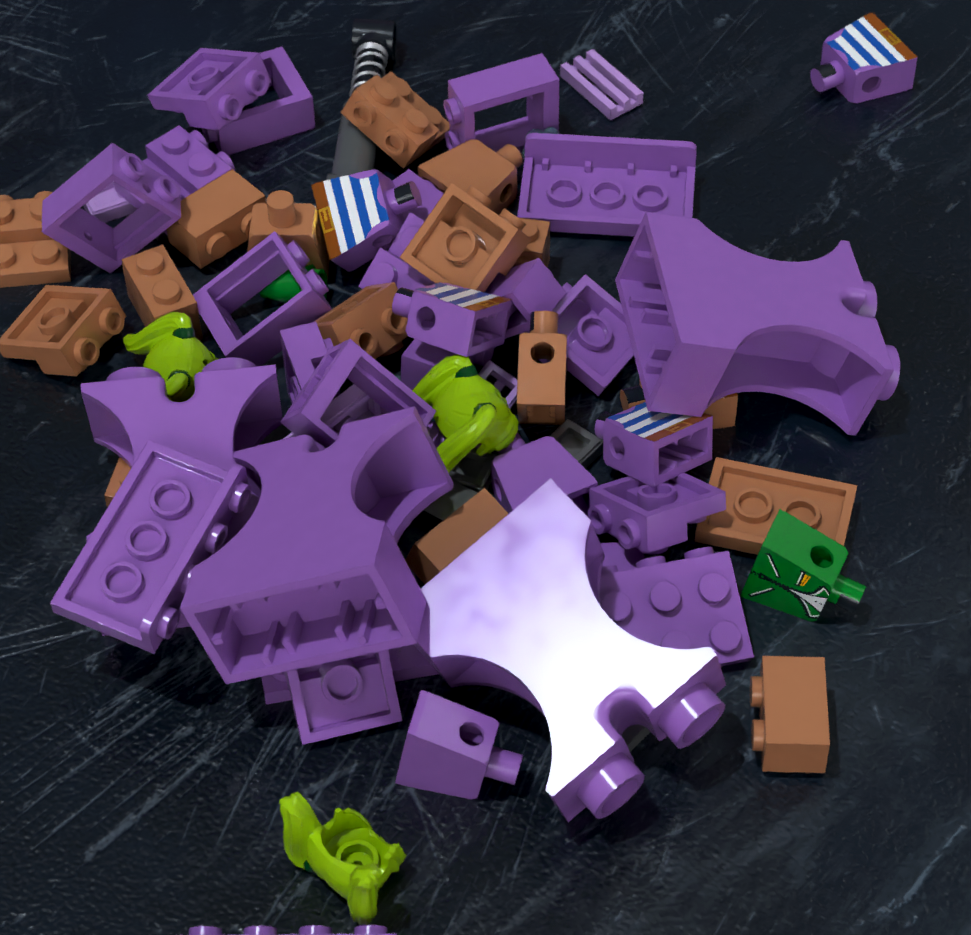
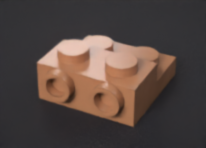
M392 71L382 78L375 75L356 88L340 112L403 169L445 138V132L450 131L449 122L442 117L441 113L425 102L410 88L407 82L398 78Z
M451 182L399 258L434 283H449L485 292L498 272L504 276L508 274L531 241V238L522 232L526 223L505 208L500 215L496 214L488 208L493 200L472 185L464 192Z
M41 191L33 198L16 200L7 195H0V288L71 282V250L42 233V201L53 192Z
M45 285L0 337V353L5 358L36 360L44 374L77 377L88 365H93L98 360L102 345L110 340L113 335H117L122 331L126 314L111 289Z

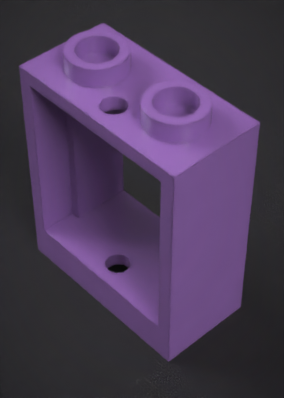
M282 46L259 53L272 81L269 83V87H274L280 99L242 111L238 119L233 120L228 126L220 130L202 128L206 141L208 143L214 142L219 152L222 151L227 155H231L316 128L313 97Z
M543 53L448 80V99L444 100V110L450 127V131L445 132L448 150L474 139L479 140L495 152L506 144H512L522 154L525 153V138L529 133L559 134V78ZM527 97L526 117L475 132L474 112Z
M111 143L42 201V233L110 274L122 265L121 259L135 255L181 218L180 186L170 177L161 175L144 164L135 154L124 151L114 143ZM113 181L145 201L142 206L114 228L81 209L83 205Z
M274 231L193 294L197 302L198 312L226 358H243L251 361L256 366H262L282 351L280 330L312 323L332 310L324 297V294L329 291L327 285L314 269H311L309 272L307 271L305 265L310 262V259L295 240L287 244ZM289 269L302 291L243 336L231 313Z
M348 339L327 351L280 422L296 436L309 435L314 441L320 443L325 448L329 447L337 440L339 435L323 423L320 418L346 378L388 413L415 406L429 434L431 429L427 426L436 410L353 340Z

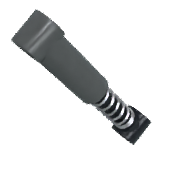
M354 19L352 28V56L355 59L349 96L352 95L356 88L375 75L381 78L384 77L387 62L395 60L397 46L396 20ZM341 115L332 174H328L326 180L367 170H375L378 146L344 115Z

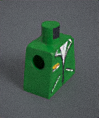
M779 509L740 596L812 622L817 621L826 601L854 613L866 586L839 574L849 553L846 547Z

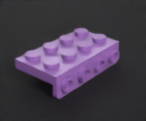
M529 133L525 138V158L517 217L550 221V232L635 236L646 211L692 218L697 146L690 141Z
M148 440L51 600L50 605L53 613L155 654L163 638H171L178 626L180 606L194 566L206 560L211 554L216 553L224 546L228 535V524L235 512L238 514L242 513L248 504L251 495V485H248L245 466L234 463L230 470L227 471Z
M702 547L684 553L685 559L666 562L665 556H655L636 562L637 568L619 572L616 565L602 566L599 580L601 608L612 621L630 635L647 643L665 648L698 649L710 647L717 654L720 666L747 662L754 658L729 551L714 553L713 547Z

